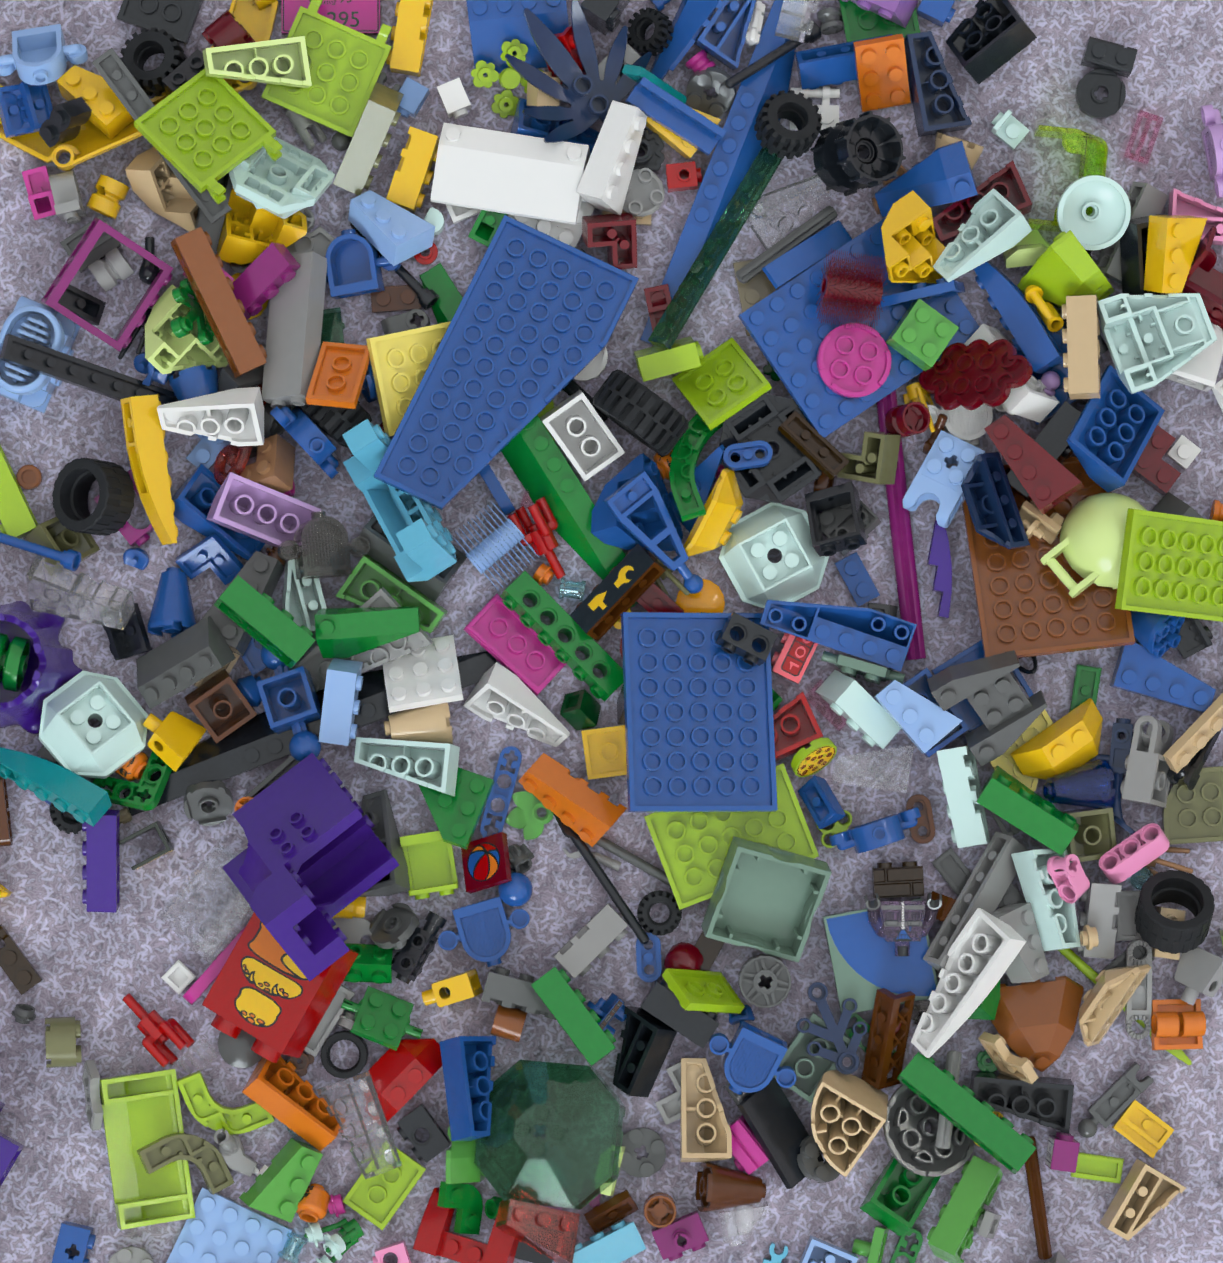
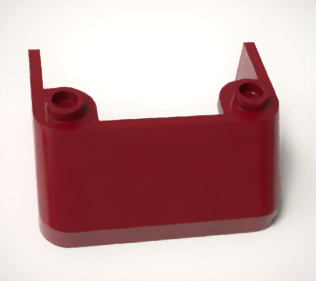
M1213 226L1197 247L1182 293H1200L1211 323L1223 329V273L1213 268L1217 261V254L1211 249L1217 230Z

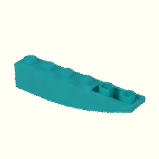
M0 747V776L2 778H9L15 781L21 789H28L34 792L42 801L48 800L59 811H67L72 814L78 822H86L94 827L112 806L107 791L69 769L27 753Z

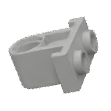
M74 170L49 175L56 215L63 222L67 221V224L81 222V217H85L87 214L85 206H83Z

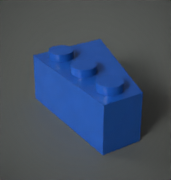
M721 0L724 3L720 9H715L709 19L710 23L702 29L694 44L731 70L737 69L756 0Z

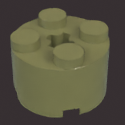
M75 1016L45 1018V1024H50V1026H45L46 1059H51V1061H46V1068L77 1067V1063H82L81 1045H76V1038H81L80 1020H75Z

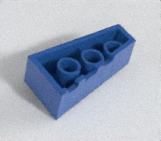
M1136 642L1133 645L1121 646L1110 684L1111 687L1200 713H1204L1210 707L1216 689L1165 659L1157 658Z

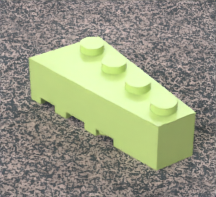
M305 36L205 48L202 51L206 76L300 88L312 86Z

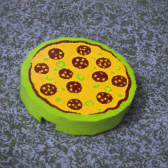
M815 739L811 741L809 748H801L791 761V768L795 775L807 777L827 766L837 752V747L831 739Z

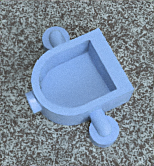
M61 24L12 31V54L0 56V76L11 75L17 69L19 78L27 84H49L64 74L67 61L74 65L86 62L88 60L87 49L82 44L66 45Z

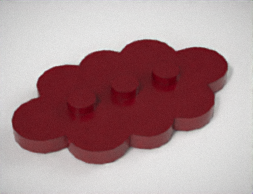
M978 339L968 346L963 343H954L948 346L942 353L940 361H936L932 368L920 373L919 383L926 392L934 394L936 403L944 410H953L960 405L966 410H975L983 403L989 407H996L1004 403L1009 397L1011 388L1021 387L1028 382L1033 369L1030 361L1022 355H1017L1015 346L1008 340L999 339L989 344L983 339Z

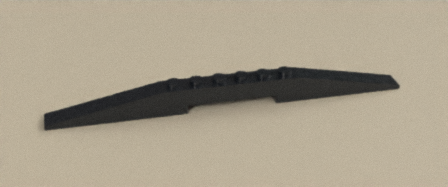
M489 652L457 656L462 689L478 683L483 674L497 662ZM383 669L361 674L363 676V684L357 699L360 700L359 714L355 715L354 719L357 729L396 713L389 712ZM324 689L316 692L321 709L323 706ZM266 712L257 714L217 744L210 737L193 749L176 772L172 770L157 806L185 796L186 789L190 785L206 781H224L291 755L289 743L294 736L292 729L279 734L275 733L270 729ZM321 719L306 724L308 731L314 733L319 738ZM161 772L153 773L150 781L158 780L161 777ZM130 789L123 792L124 798L129 796ZM149 795L147 798H144V797H140V798H141L143 801H145L146 799H150L151 796ZM128 807L132 816L144 812V810Z

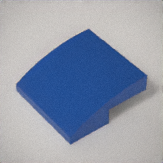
M22 81L18 85L0 87V118L6 138L40 131L41 125L50 119V114L53 110L47 84L30 85Z

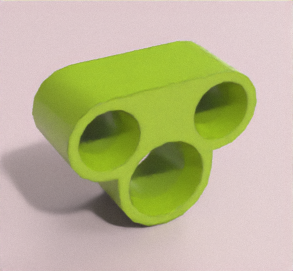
M843 810L848 817L846 823L842 824L837 821L829 829H819L815 823L816 828L822 832L820 841L823 846L827 848L835 847L827 844L824 838L828 834L835 835L846 831L852 823L850 812Z

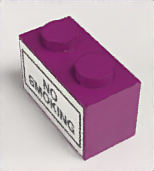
M1056 1131V1136L1049 1135L1045 1165L1053 1170L1076 1173L1080 1143L1070 1133L1066 1134Z

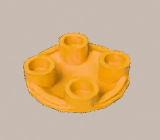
M702 579L703 588L696 594L689 593V595H685L681 590L677 594L676 603L684 610L683 613H723L725 607L724 595L719 586L710 580Z

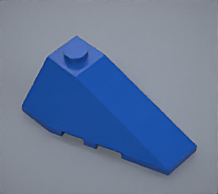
M519 98L510 133L545 138L552 130L570 122V120L544 121L524 115L522 113L524 109L537 106H526L527 100ZM589 127L583 133L565 142L589 145L591 155L600 132Z
M959 141L937 148L926 159L916 163L902 176H898L875 193L881 216L886 217L893 203L912 190L929 207L948 204L978 195L977 185L963 142Z
M203 464L199 465L171 498L175 504L174 516L183 524L206 537L215 532L230 551L249 560L255 551H261L265 543L206 520L214 497L223 482Z

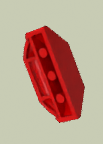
M434 1038L401 1039L396 1051L389 1048L363 1075L364 1110L381 1127L442 1067L440 1044Z

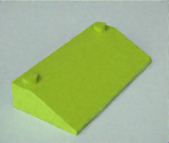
M168 1069L100 1079V1099L103 1109L104 1130L118 1228L124 1230L196 1218L188 1160L171 1162L148 1174L137 1153L138 1149L161 1137L175 1133H184L176 1070Z

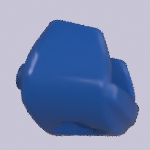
M133 547L124 552L123 561L126 565L144 570L149 564V555L145 550Z
M744 1005L745 1007L740 1014L729 1013V1023L735 1025L741 1023L742 1020L754 1021L755 1016L751 1006Z

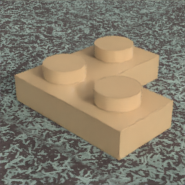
M984 1031L978 1038L1001 1074L1033 1084L1039 1078L1033 1069V1063L1026 1057L1021 1058L1013 1055L1006 1047L1007 1042L999 1034L993 1035Z

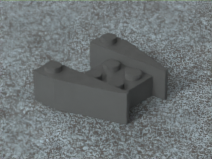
M1014 650L950 666L927 679L931 694L943 711L967 698L983 721V725L965 735L969 749L981 766L1003 755L1047 707L1041 690L1029 697L1012 671L1020 667Z

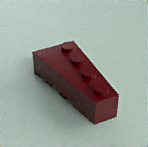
M1006 415L984 428L1042 515L1084 487L1078 478Z

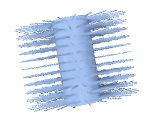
M492 502L506 521L503 522L491 509L502 523L499 526L486 511L498 526L495 529L481 513L494 531L491 533L479 519L490 535L487 536L478 526L486 536L483 539L473 528L483 540L479 543L468 530L478 542V545L475 546L472 543L474 548L471 549L466 544L471 550L469 553L466 552V557L481 574L486 570L489 571V567L495 570L492 566L494 563L501 569L496 563L498 560L512 574L500 559L502 556L513 567L504 556L507 553L519 566L508 551L511 550L524 564L512 549L515 546L529 562L516 546L519 543L530 555L520 541L522 539L535 554L536 552L524 539L525 536L510 519H507Z

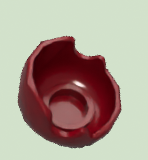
M680 942L671 947L665 957L664 966L665 969L700 970L704 959L698 948L690 943Z

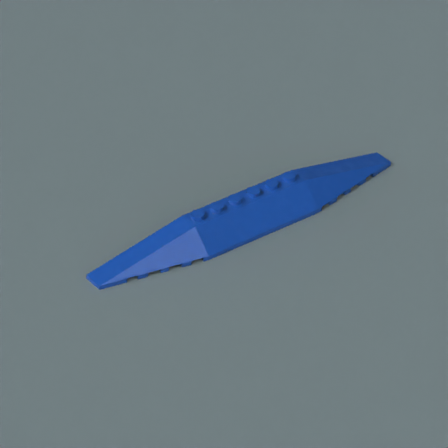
M774 0L761 32L760 41L755 47L748 66L799 34L804 0ZM796 48L740 84L723 127L727 132L717 142L662 282V285L668 284L677 327L732 243L769 150L767 147L763 149L760 145L762 141L757 140L755 136L757 134V131H754L756 118L771 95L774 93L777 95L779 91L783 90L785 93H788ZM649 317L640 340L654 346L667 343L670 337L654 340Z

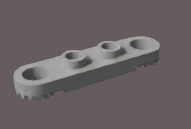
M1142 939L1131 941L1126 949V966L1148 964L1151 967L1125 1005V1030L1129 1036L1138 1040L1147 1037L1150 1033L1152 1015V948ZM1144 946L1146 949L1145 956L1141 959H1136L1133 956L1134 947ZM1138 1019L1142 1020L1145 1024L1144 1030L1141 1033H1134L1131 1028L1133 1022Z

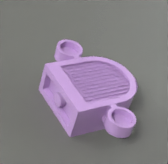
M1212 104L1201 106V118L1205 129L1201 133L1210 180H1214L1217 198H1223V124L1220 111L1213 109Z

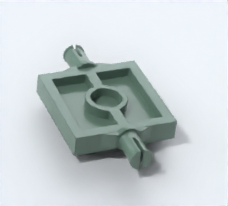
M824 651L821 661L838 666L841 672L849 677L856 678V675L859 674L865 676V681L880 685L881 681L886 682L888 680H896L903 684L905 674L893 671L890 668L888 669L841 654L837 655Z

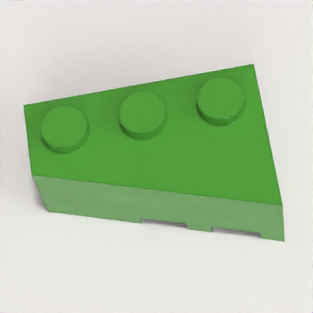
M291 1138L272 1159V1164L262 1175L259 1174L252 1187L246 1193L243 1192L239 1198L251 1208L292 1222L298 1209L297 1205L304 1196L323 1154L312 1145Z

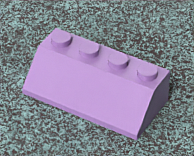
M229 472L214 497L206 520L268 545L281 548L295 556H303L321 509Z

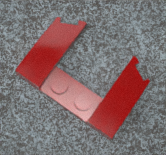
M439 1187L433 1189L423 1214L413 1249L460 1263L514 1262L526 1215L522 1213L517 1217L508 1208L512 1204L509 1199L503 1198L489 1241L485 1243L449 1231L455 1208L437 1206Z

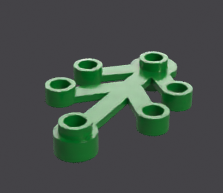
M183 279L180 281V286L172 290V295L177 303H182L191 309L184 317L179 316L171 320V329L176 337L182 338L190 334V331L193 329L192 323L196 320L198 339L202 345H208L213 342V336L215 335L207 318L205 324L204 312L188 279ZM188 294L194 296V299L190 298Z

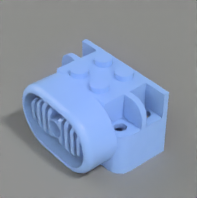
M21 296L14 311L7 317L1 329L0 354L5 335L11 334L73 356L74 350L71 348L81 326L53 308ZM0 359V395L45 413L55 387H59L62 381Z

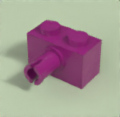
M697 1210L675 1219L667 1227L651 1229L663 1260L667 1258L669 1261L676 1260L683 1256V1251L692 1249L693 1252L704 1248L706 1246L705 1242L709 1241Z

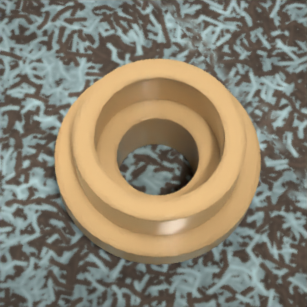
M1084 925L1083 931L1079 933L1080 943L1087 950H1092L1093 947H1098V932L1096 927Z

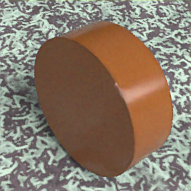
M33 465L22 466L17 472V482L24 489H36L42 482V473Z

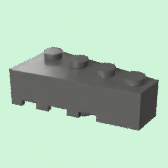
M496 966L495 970L490 969L481 1001L490 1003V1000L495 1001L497 1004L507 1008L515 1009L517 1007L521 1011L535 1015L542 1014L545 1015L544 1017L556 1020L531 987V984L535 982L533 981L534 976L520 973L519 977L510 975L509 969ZM571 987L573 991L578 989L582 993V989Z

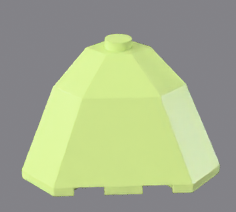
M172 284L157 300L145 324V358L161 374H169L172 371L184 370L200 365H206V367L214 365L216 368L226 367L228 361L215 336H213V342L204 346L200 343L196 320L192 323L193 329L190 331V334L182 338L174 335L170 326L171 320L179 316L184 317L191 308L174 300L172 290L176 287Z

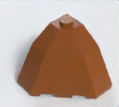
M1067 976L1055 977V981L1041 982L1039 979L1035 982H1024L1021 985L1006 987V983L1000 984V1000L995 1020H991L1000 1036L1005 1039L1007 1045L1019 1057H1026L1033 1063L1034 1068L1043 1072L1061 1056L1074 1033L1084 988Z

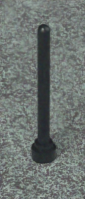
M813 21L803 25L797 36L727 79L725 86L731 89L799 45L817 41L822 35L819 26Z
M350 222L351 228L355 229L359 236L365 238ZM402 265L397 271H394L418 295V303L425 310L430 309L438 301L439 295L433 289L424 288Z

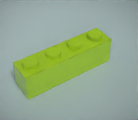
M0 445V520L2 522L0 524V531L16 538H22L35 529L38 523Z

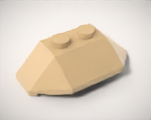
M1148 964L1103 970L1096 977V985L1083 996L1082 1000L1084 1002L1079 1009V1025L1084 1044L1087 1047L1099 1044L1151 969Z

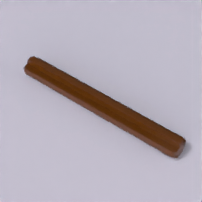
M1029 1136L1034 1141L1032 1145L1036 1147L1035 1137ZM1036 1147V1150L1025 1162L1038 1257L1041 1260L1052 1258Z

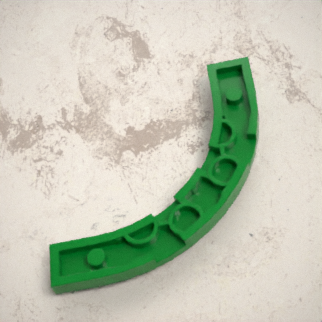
M698 414L689 421L688 429L675 445L671 454L670 485L682 522L706 515L705 507L695 482L696 464L704 445L715 432L723 427L722 422L710 430Z

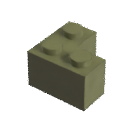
M864 431L862 453L840 452L850 462L837 474V477L874 484H895L901 435Z

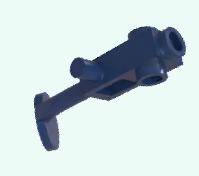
M1116 718V723L1113 722L1110 755L1098 754L1096 756V763L1109 765L1108 772L1114 773L1111 795L1114 821L1132 835L1136 831L1127 825L1123 818L1120 788L1123 775L1127 771L1125 769V760L1127 755L1130 754L1134 725L1131 724V719ZM1120 733H1125L1124 739L1119 738Z

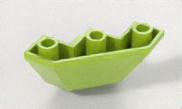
M1071 230L1067 233L1065 231L1061 232L1053 239L1054 243L1037 258V262L1020 279L1017 285L1023 294L1028 286H1039L1043 291L1042 298L1044 301L1050 302L1053 306L1062 309V304H1066V296L1096 295L1099 301L1115 292L1112 285Z

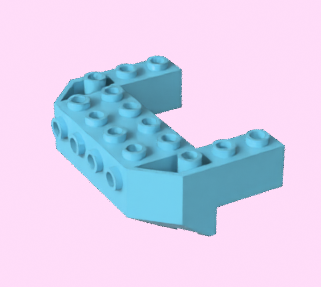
M368 419L342 434L351 453L354 455L343 463L355 486L363 492L396 554L394 558L406 581H428L457 562L456 550L451 543L454 539L446 527L443 528L440 523L443 519L438 510L432 508L430 504L374 478V474L391 442L389 435L384 433L378 424L373 425Z

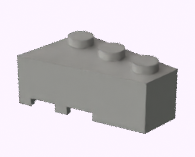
M1031 903L1010 904L990 913L1010 925L1027 941L1006 970L1011 983L1035 982L1049 975L1050 972Z

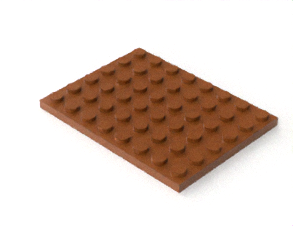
M1076 456L1069 457L1062 465L1078 478L1084 487L1044 513L1048 517L1053 513H1058L1065 520L1067 514L1078 502L1095 494L1108 493L1088 476ZM1007 464V465H1003V466H1004V469H1005V472H1006V475H1007V474L1010 472V470H1011V468H1010V466H1009L1008 464ZM1011 487L1018 511H1020L1022 504L1027 499ZM966 500L962 502L984 658L1013 650L1018 658L1135 644L1130 610L1115 609L1117 589L1112 590L1113 587H1102L1093 583L1078 596L1072 598L1068 594L1070 590L1048 565L1044 566L1041 563L1040 559L1060 543V532L1052 544L1043 538L1039 539L1032 535L1028 539L1030 545L1007 549L976 532ZM1063 552L1055 558L1077 584L1084 580L1071 568Z

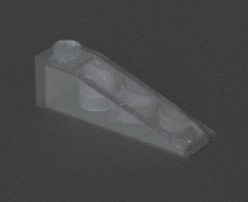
M816 174L763 194L745 205L744 209L749 226L765 250H767L812 218L819 209L823 210L829 206L841 192L832 189L826 190L827 186Z

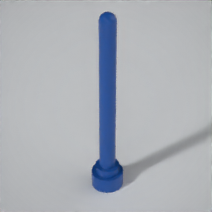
M0 532V543L59 561L65 569L76 571L80 565L81 553L69 549L68 551L64 550L61 552Z

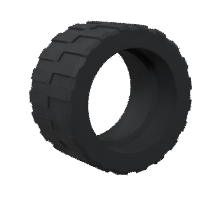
M91 458L74 459L64 466L59 472L57 480H55L52 492V504L55 515L62 526H65L70 531L99 536H108L116 533L120 528L124 527L134 507L135 491L133 481L130 479L129 473L116 463ZM97 479L99 500L95 510L90 514L88 494L93 482Z
M1180 870L1158 872L1154 876L1149 877L1141 888L1134 917L1137 933L1140 934L1142 940L1147 942L1149 946L1164 953L1177 954L1194 950L1207 937L1215 908L1214 896L1209 886L1193 874ZM1167 902L1176 903L1190 910L1195 918L1187 921H1174L1162 916L1154 906Z

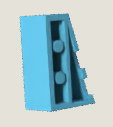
M621 1220L611 1225L612 1230L605 1233L603 1231L595 1233L589 1237V1241L583 1244L579 1242L568 1248V1251L556 1256L559 1263H621L645 1250L646 1247L635 1223H625L624 1220Z

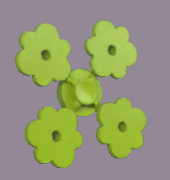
M518 39L502 43L501 50L503 52L500 58L506 61L510 68L502 70L500 75L494 70L495 65L493 63H486L483 60H479L475 65L476 69L471 70V76L474 77V86L490 88L492 82H496L499 79L500 85L505 88L501 94L494 95L493 99L495 102L491 105L492 111L497 114L499 113L501 118H506L508 115L514 116L519 99L513 96L510 90L515 89L521 84L525 87L524 92L527 94V81L520 77V74L505 59V55L510 54L525 62L526 58L524 55L527 54L528 47L525 44H520Z

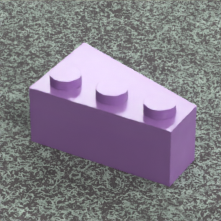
M849 0L858 7L882 16L906 28L918 3L917 0Z

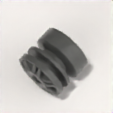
M758 954L750 957L742 965L738 973V985L742 995L750 1004L759 1008H771L779 1005L787 998L791 989V976L788 968L779 958L769 954ZM762 975L766 978L771 977L768 988L764 985H758L761 982L760 977Z

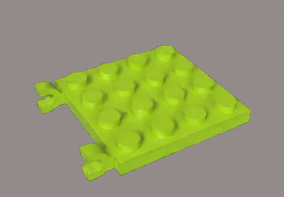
M311 0L308 9L300 6L287 38L305 36L312 86L300 88L266 84L261 98L352 138L392 46L385 44L392 27L383 23L377 38L374 39L318 14L317 12L323 0Z
M205 68L134 121V127L200 193L207 189L212 199L218 205L226 199L224 195L226 189L217 182L219 179L261 147L265 148L267 154L274 162L282 156L280 150L283 146L274 139L276 137V130L223 78L206 76Z

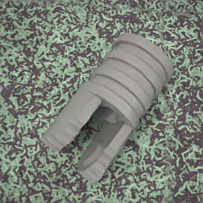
M290 110L285 113L309 150L314 148L315 143L307 130L310 129L320 143L327 141L326 135L317 122Z

